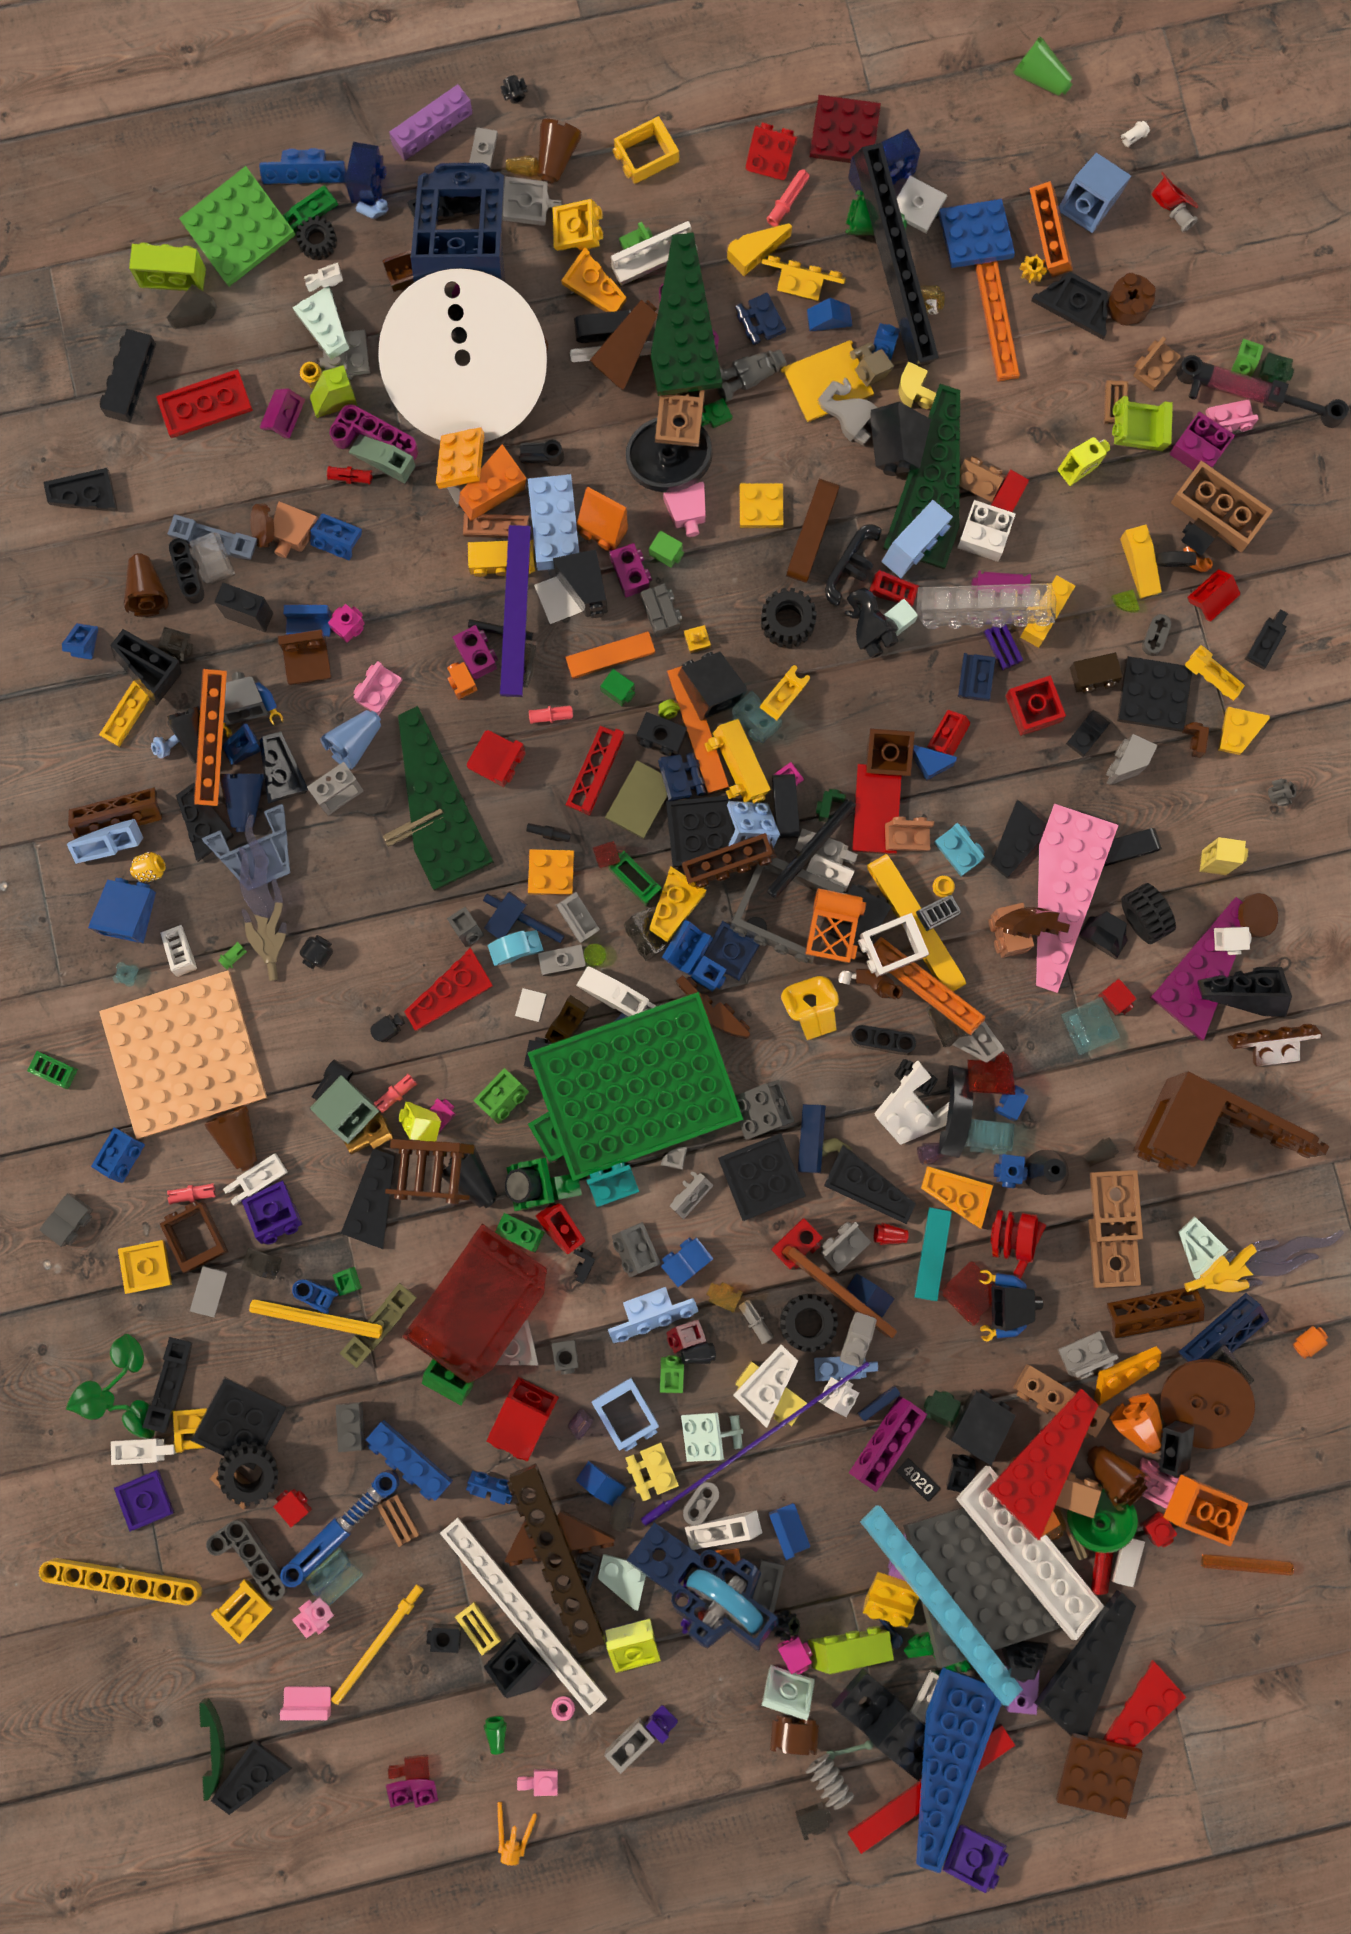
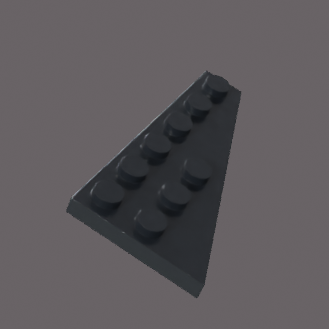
M1119 1590L1115 1591L1034 1702L1070 1736H1072V1733L1088 1736L1134 1614L1136 1605Z

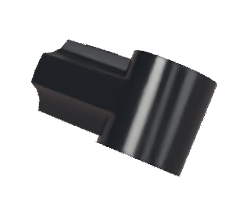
M553 439L545 443H521L520 459L521 463H548L551 466H558L564 461V452L561 444ZM558 450L556 455H549L550 451Z
M332 1060L323 1075L324 1078L313 1093L312 1098L318 1100L340 1075L349 1081L353 1071L337 1060Z

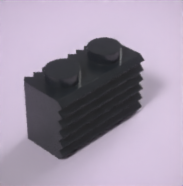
M1174 1421L1162 1429L1164 1433H1162L1163 1437L1161 1438L1163 1441L1161 1442L1162 1450L1160 1451L1161 1459L1159 1460L1160 1464L1158 1465L1160 1468L1158 1470L1165 1474L1180 1477L1181 1474L1190 1470L1194 1426Z

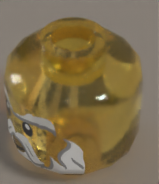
M937 285L920 286L927 314H937L940 309L944 308L945 292L941 291V288Z

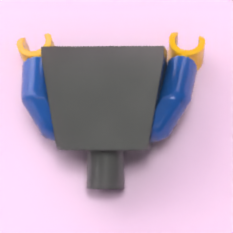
M235 672L232 674V681L226 682L223 729L226 730L227 737L231 736V730L225 726V722L227 725L266 716L268 715L267 711H270L269 719L271 724L275 726L272 720L273 717L279 716L283 723V716L276 711L277 705L271 691L261 683H255L253 677H245L244 673Z

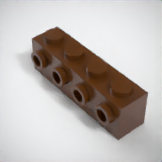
M764 833L681 864L688 884L699 889L708 886L709 881L730 878L729 874L738 871V874L751 870V866L757 864L759 866L772 863V859L777 857L770 836Z

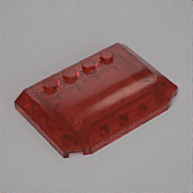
M481 1224L402 1338L469 1384L491 1372L544 1295L547 1268L493 1230Z

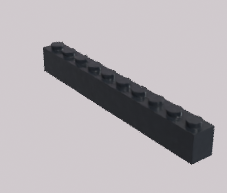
M878 143L865 146L854 155V160L908 362L919 367L928 365L937 360L939 356L883 145Z

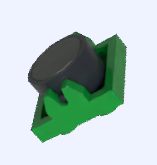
M546 1158L519 1162L518 1164L506 1167L508 1175L505 1180V1191L510 1200L513 1201L515 1212L555 1202Z

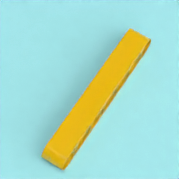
M885 854L869 863L867 869L883 896L889 901L888 904L892 906L891 909L896 917L900 918L912 913L929 952V955L922 959L933 977L953 992L966 985L965 978L934 928L929 931L925 930L916 914V911L920 910L921 907L890 857Z
M53 1558L43 1563L39 1569L40 1578L47 1583L180 1605H190L198 1600L202 1594L201 1585L194 1580L60 1558ZM49 1565L56 1567V1576H52L49 1573ZM72 1568L79 1571L80 1577L78 1580L71 1576ZM95 1572L102 1575V1583H97L94 1580ZM117 1576H122L125 1579L124 1587H120L117 1584ZM140 1580H145L148 1583L147 1591H143L139 1587ZM163 1583L171 1587L170 1595L162 1591ZM186 1587H190L194 1591L193 1598L185 1596L184 1590Z

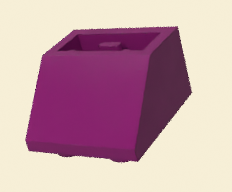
M1199 411L1174 445L1169 455L1193 471L1200 461L1213 468L1235 435Z

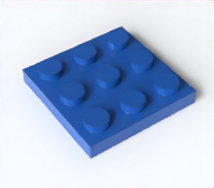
M1002 199L939 209L940 223L951 268L1014 258V247Z

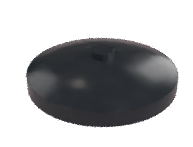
M657 418L644 423L633 433L626 447L627 466L634 480L649 490L675 492L686 489L698 482L711 465L713 456L712 444L707 431L702 425L700 428L699 447L656 443ZM676 418L673 423L675 426L681 427L685 424V420Z

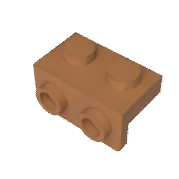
M966 457L960 468L959 486L992 502L1005 478V475L1002 474L1003 471L993 465L990 468L983 465V460L978 457Z

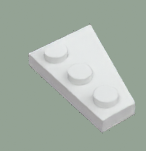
M782 1345L733 1394L766 1428L798 1362Z

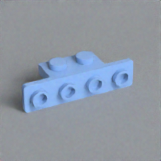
M663 1287L623 1302L629 1322L610 1328L608 1332L613 1343L624 1342L638 1334H646L654 1328L668 1326L673 1321L681 1318H689L698 1312V1308L694 1298L672 1305L667 1289Z

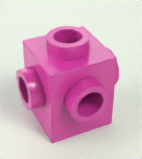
M347 604L342 608H337L332 614L333 618L328 622L330 628L346 643L353 636H358L365 625L361 618L363 614L356 607L350 608Z

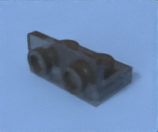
M652 906L631 916L624 923L627 935L632 938L637 946L638 953L643 956L645 961L666 950L672 941L671 938L666 942L649 930L655 913Z
M1216 1122L1198 1159V1165L1212 1168L1217 1172L1220 1171L1221 1167L1225 1166L1227 1147L1231 1146L1234 1140V1133H1232L1233 1130L1230 1126Z

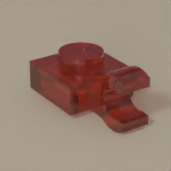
M428 1754L407 1756L404 1758L405 1764L390 1765L388 1768V1779L405 1776L406 1780H430Z

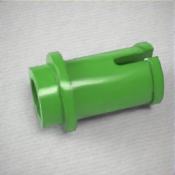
M236 942L224 955H220L221 958L218 961L228 970L230 967L233 968L232 965L246 954L247 951Z

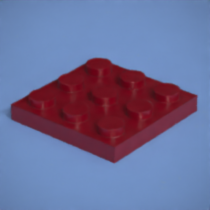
M818 94L809 158L855 164L854 155L862 147L876 143L881 103Z

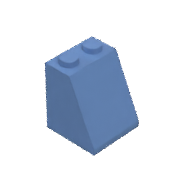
M1095 153L1074 177L1059 206L1060 212L1093 233L1122 194L1131 175L1098 153Z

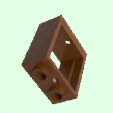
M197 1201L185 1206L186 1210L179 1214L176 1211L165 1216V1221L160 1223L183 1273H188L229 1252L206 1203L198 1204ZM201 1212L216 1246L188 1260L172 1226Z

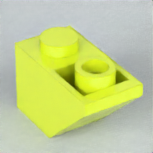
M405 1102L404 1109L400 1110L399 1122H401L409 1139L436 1142L441 1124L438 1115L411 1102Z

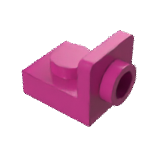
M437 1098L435 1100L436 1103L429 1110L435 1112L441 1120L439 1134L456 1114L452 1111L455 1107L446 1099L441 1101Z

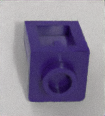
M661 1705L646 1720L645 1727L663 1744L669 1738V1731L678 1723V1720L664 1705Z

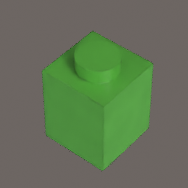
M660 530L649 547V556L672 568L674 563H679L683 557V543Z

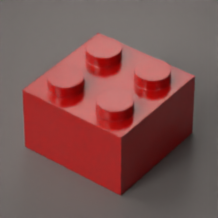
M1051 675L1011 688L1005 696L1020 736L1061 723L1066 717Z

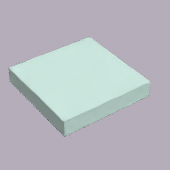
M770 1665L762 1706L807 1720L815 1679L800 1674L797 1675V1673L791 1674L788 1670Z

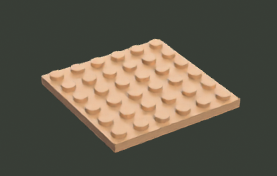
M227 970L99 1011L136 1139L139 1140L267 1099L230 971Z

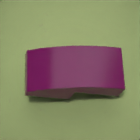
M404 1780L386 1784L391 1808L414 1801L415 1808L438 1801L435 1782L432 1780Z

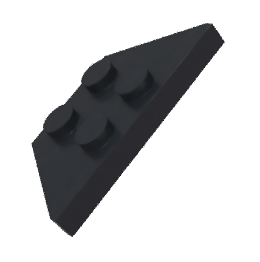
M1067 273L1059 281L1053 282L1048 285L1047 289L1039 294H1034L1031 302L1104 340L1106 336L1108 292L1074 273Z

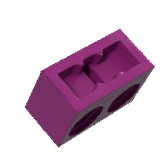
M632 543L610 551V560L625 598L650 589L649 582L652 581L648 568L644 569L642 565L644 557L641 549H636L635 544ZM625 557H632L634 559L631 563H624L622 561ZM638 576L641 578V581L632 583L630 578Z
M476 625L452 637L474 680L497 669L495 662L498 661V658L493 648L488 649L485 644L488 642L484 631H479ZM469 639L477 640L474 646H468L466 643ZM481 657L487 659L484 665L476 664V661Z

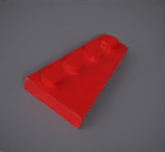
M1152 1660L1148 1666L1149 1669L1144 1677H1141L1137 1688L1132 1696L1127 1699L1122 1712L1116 1717L1102 1740L1135 1747L1187 1697Z

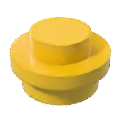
M939 876L934 880L932 889L935 895L944 898L954 892L955 884L950 877Z

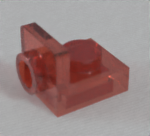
M614 841L593 847L600 869L620 863Z

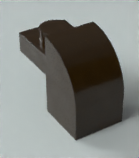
M570 995L560 1014L550 1025L545 1038L555 1043L574 1036L587 1016L586 1013L589 1007Z

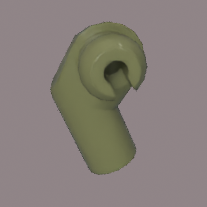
M837 1138L823 1140L822 1156H827L828 1153L834 1151L839 1153L842 1145H845L850 1150L852 1148Z

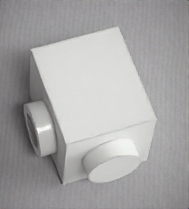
M1249 927L1214 928L1216 951H1227L1228 955L1241 954V950H1250L1252 937Z

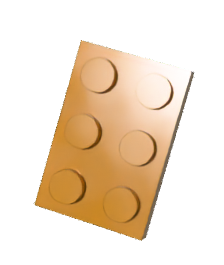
M482 427L441 435L436 484L439 489L480 481L484 443Z

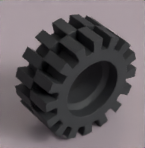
M315 216V220H312V217H308L309 222H306L304 219L302 221L303 226L299 225V231H296L301 251L304 252L306 257L310 255V258L315 260V256H317L318 260H322V255L328 258V252L333 254V248L337 246V237L332 224L323 217L320 220L319 216ZM315 232H321L325 235V238L319 244H312L309 242V236Z
M903 1059L894 1073L895 1077L901 1081L905 1075L908 1076L913 1070L912 1066L914 1063ZM929 1071L927 1072L931 1078L916 1089V1091L927 1096L938 1081Z

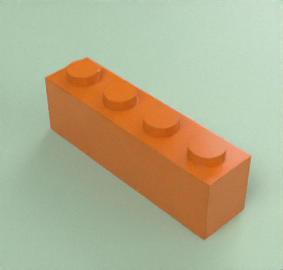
M1051 181L1030 188L1047 269L1052 277L1073 271L1055 189Z

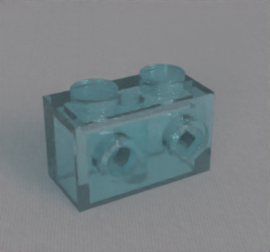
M751 690L733 707V719H739L741 725H744L749 730V736L755 742L759 740L763 744L782 726V720L779 718L776 721L759 708L763 701Z

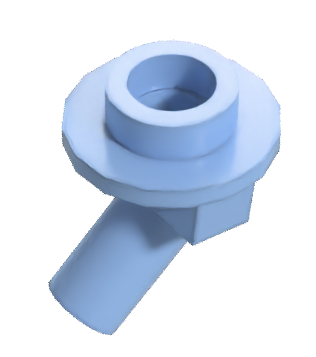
M175 734L167 741L163 737H155L151 743L152 752L160 759L170 755V749L179 741Z

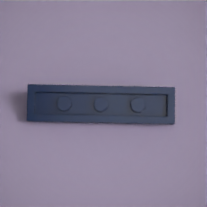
M1245 1293L1179 1351V1354L1187 1362L1198 1359L1223 1361L1265 1325L1269 1318L1261 1304ZM1259 1314L1260 1318L1252 1323L1253 1319ZM1240 1330H1242L1241 1334L1237 1338H1235L1236 1334ZM1225 1345L1224 1349L1218 1353L1219 1348Z

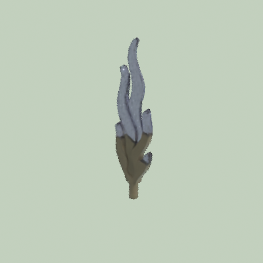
M251 814L245 826V837L255 860V874L252 880L249 875L248 855L242 847H239V852L242 856L240 888L245 901L258 922L257 931L253 927L252 919L247 910L242 909L241 912L244 917L246 937L251 946L262 957L264 964H267L269 981L278 980L276 962H278L279 952L285 942L287 924L282 922L278 933H276V927L282 913L283 898L276 879L272 880L275 894L274 900L269 892L267 884L268 857L254 836V815Z

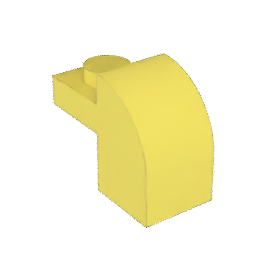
M908 362L902 374L899 396L902 402L910 408L915 401L920 407L931 409L936 393L923 387L928 370L911 362Z

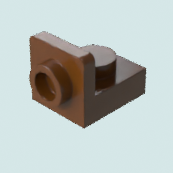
M1191 722L1184 727L1182 733L1194 735L1190 742V749L1193 750L1192 757L1201 758L1206 753L1209 727H1203L1202 723Z

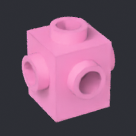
M319 1597L313 1603L310 1599L299 1608L301 1613L293 1619V1622L303 1635L308 1638L315 1631L319 1635L330 1625L327 1621L334 1615L330 1611L328 1604Z

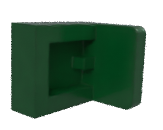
M837 789L824 791L822 801L817 802L815 814H819L818 821H828L831 802L844 803L846 795L842 794V791Z

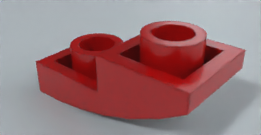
M1010 469L990 505L1012 512L1029 480Z

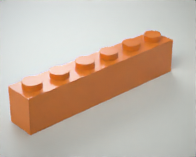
M203 669L194 804L218 806L227 671Z

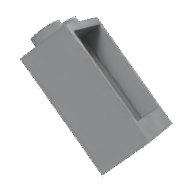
M342 762L307 786L327 816L364 792L345 762ZM331 777V780L326 781V778Z

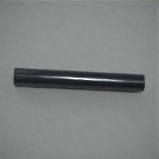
M469 619L468 628L476 625L478 630L503 635L504 626ZM526 631V640L532 641L534 633Z

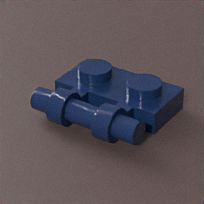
M768 292L749 300V310H745L742 303L735 306L738 313L737 318L739 322L743 323L746 329L745 334L748 339H751L753 345L761 342L759 338L761 334L768 341L786 332V327ZM755 317L758 326H753L750 319Z
M688 753L686 755L688 762L684 763L681 755L659 758L658 763L669 801L688 799L691 797V790L696 789L697 796L706 794L704 789L706 784L704 778L700 775L699 760L695 757V753ZM691 771L693 780L688 781L686 772Z

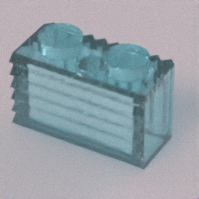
M971 1119L965 1147H970V1152L984 1153V1149L993 1150L992 1154L995 1155L1011 1152L1013 1149L1015 1124Z

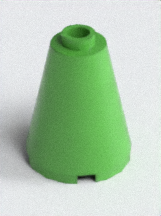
M1040 36L1013 72L1016 76L1057 96L1061 93L1065 95L1073 85L1070 82L1072 76Z

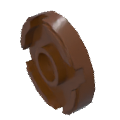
M255 504L251 511L252 537L258 539L256 545L259 548L269 547V543H272L274 539V520L272 517H269L268 512H271L266 504Z
M1255 893L1246 896L1238 908L1240 926L1249 927L1251 937L1261 938L1270 935L1278 924L1276 904L1266 894Z

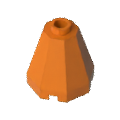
M1148 1393L1136 1395L1128 1399L1130 1404L1127 1406L1123 1403L1118 1405L1109 1417L1116 1429L1145 1453L1155 1454L1162 1450L1161 1442L1163 1440L1161 1438L1164 1432L1158 1406Z

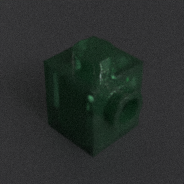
M1268 352L1262 361L1257 381L1267 383L1268 385H1271L1274 379L1285 383L1290 381L1294 373V368H1291L1293 359Z
M935 1390L933 1396L929 1395L925 1401L924 1408L926 1409V1414H928L926 1417L951 1429L961 1409V1402L954 1399V1396L946 1391L939 1392Z

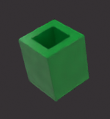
M612 669L600 685L601 692L620 706H623L625 702L629 703L636 693L634 692L635 684L614 669Z

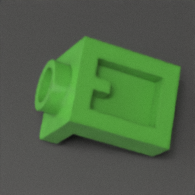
M640 222L638 223V229L620 237L619 243L623 250L652 238L653 235L649 227L645 228L643 223Z
M1243 339L1237 358L1232 366V371L1252 377L1259 363L1263 345Z
M675 1355L661 1357L660 1392L683 1393L684 1364L681 1357Z

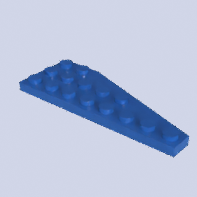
M943 1667L926 1711L916 1863L920 1867L940 1873L1002 1704L985 1681Z

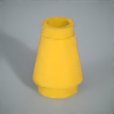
M306 362L300 369V376L311 388H315L321 376V368L314 362Z

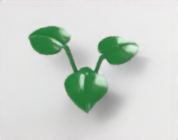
M124 1334L116 1339L110 1348V1358L115 1366L123 1368L122 1372L103 1390L94 1381H85L80 1384L72 1393L66 1410L75 1412L89 1420H97L104 1415L106 1409L109 1411L124 1409L126 1412L122 1415V1422L126 1429L140 1438L151 1439L155 1431L142 1428L149 1404L142 1400H136L131 1403L130 1407L128 1405H113L115 1397L109 1391L127 1373V1370L136 1373L142 1368L144 1363V1353L138 1341L131 1335Z

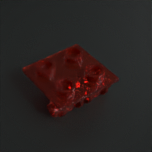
M1001 1052L996 1056L995 1061H988L987 1063L982 1060H967L969 1092L1015 1095L1012 1062H1009V1056L1005 1052Z

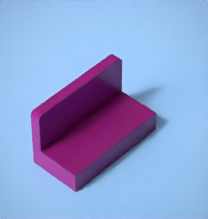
M289 388L275 390L261 422L260 429L273 430L284 438H290L305 399Z

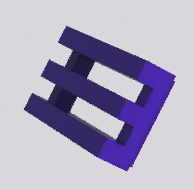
M1005 621L984 630V634L1002 671L1023 661ZM999 630H1002V632H1003V634H1004V637H1005V639H1006V641H1007V643H1008V645H1009V647H1010V649H1011V651H1012V653H1013V655H1014V657H1015L1016 660H1013V658H1012V656H1011V654H1010V652H1009V649H1008V647H1007V645H1006V643H1005V641H1004V639H1003V637H1002V635H1001V633H1000ZM992 633H995L1009 663H1005Z

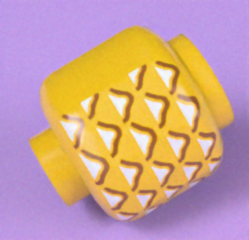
M147 852L136 856L132 860L130 872L134 879L146 884L160 879L166 866L160 855L154 852Z

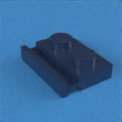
M964 653L958 690L959 698L966 697L967 699L990 701L996 657Z

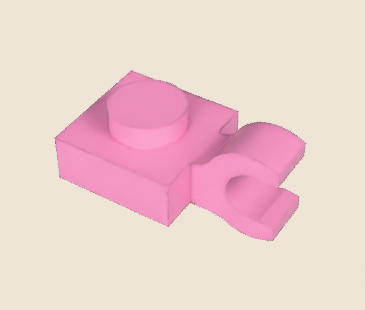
M534 1769V1777H518L517 1790L534 1789V1796H557V1769Z

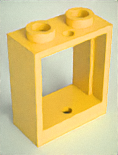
M659 116L614 138V156L617 161L621 160L626 177L631 178L634 184L679 162V150ZM654 135L665 155L635 170L625 150Z

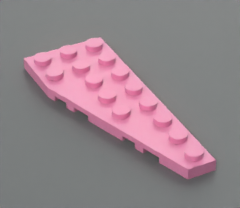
M1057 804L1053 806L1039 845L1038 907L1059 912L1058 921L1070 924L1068 933L1059 931L1058 935L1041 932L1040 936H1037L1036 986L1058 993L1118 828L1117 824Z

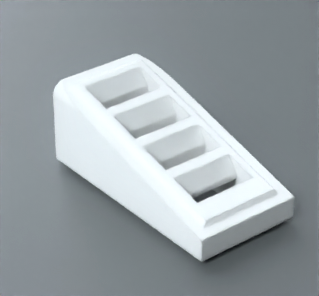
M179 925L161 932L171 972L178 977L196 970V963L183 926ZM173 937H180L179 939L169 942V939ZM182 944L181 947L172 950L173 947ZM182 953L185 954V955H183V956H180V957H178V958H175V956H177V955H180V954H182Z

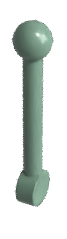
M867 1740L865 1744L838 1751L828 1750L826 1754H829L828 1758L834 1759L835 1756L865 1748L871 1750L874 1744L871 1740Z

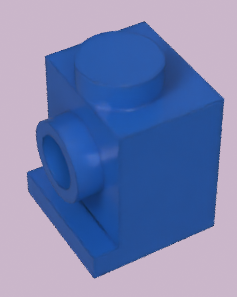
M703 956L690 978L713 992L716 987L720 989L726 980V977L723 975L727 969ZM705 974H710L712 980L707 978Z
M1013 1085L1008 1092H1003L999 1103L1002 1105L1001 1107H995L994 1112L1011 1121H1016L1029 1096L1024 1094L1025 1090L1023 1088Z

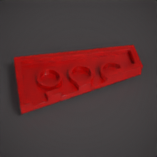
M471 947L404 1011L415 1031L420 1030L493 987Z

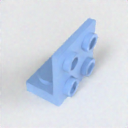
M729 801L727 807L735 827L729 846L766 833L770 836L774 848L780 834L769 804Z

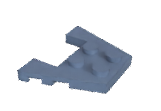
M283 804L264 811L273 831L272 834L233 851H230L221 830L202 838L203 842L248 891L291 874Z

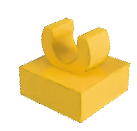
M705 625L684 631L690 653L711 648Z

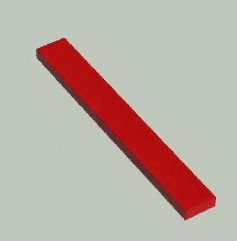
M1002 1724L992 1729L977 1772L1015 1746ZM922 1779L847 1831L861 1854L920 1813Z

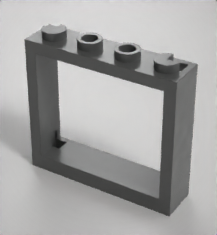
M778 858L772 859V863L765 866H759L758 864L732 920L730 929H733L741 937L749 936L753 938L754 942L759 945L766 946L767 944L774 947V950L782 955L790 954L798 962L802 961L812 964L815 956L806 955L805 947L741 920L763 869L780 875L789 865V863ZM803 869L792 880L816 892L818 888L843 893L845 887ZM826 917L820 927L821 932L829 926L830 922ZM821 937L815 939L811 950L818 951L822 942Z

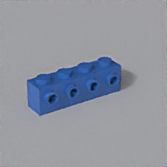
M385 1420L380 1422L366 1439L369 1443L368 1448L377 1455L381 1453L386 1458L385 1463L393 1470L398 1468L404 1474L402 1476L403 1479L410 1485L415 1483L421 1488L420 1493L429 1501L431 1499L436 1501L453 1481Z

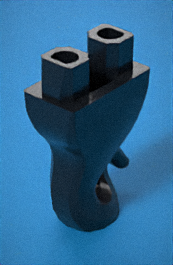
M861 588L847 597V601L852 606L854 612L846 610L844 614L853 619L859 618L856 628V640L860 650L865 649L870 658H876L883 654L880 642H883L885 648L892 647L899 642L895 633L898 630L897 625L891 618L880 612L876 598L867 588Z

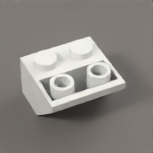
M974 500L957 548L999 562L1015 513Z

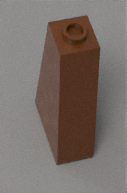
M642 299L590 359V362L622 391L630 378L658 315L655 312L657 308L648 300L646 302Z

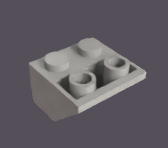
M1134 734L1128 740L1124 739L1115 753V756L1118 758L1114 760L1113 764L1111 763L1107 770L1106 776H1109L1106 783L1112 785L1139 775L1149 765L1157 745Z

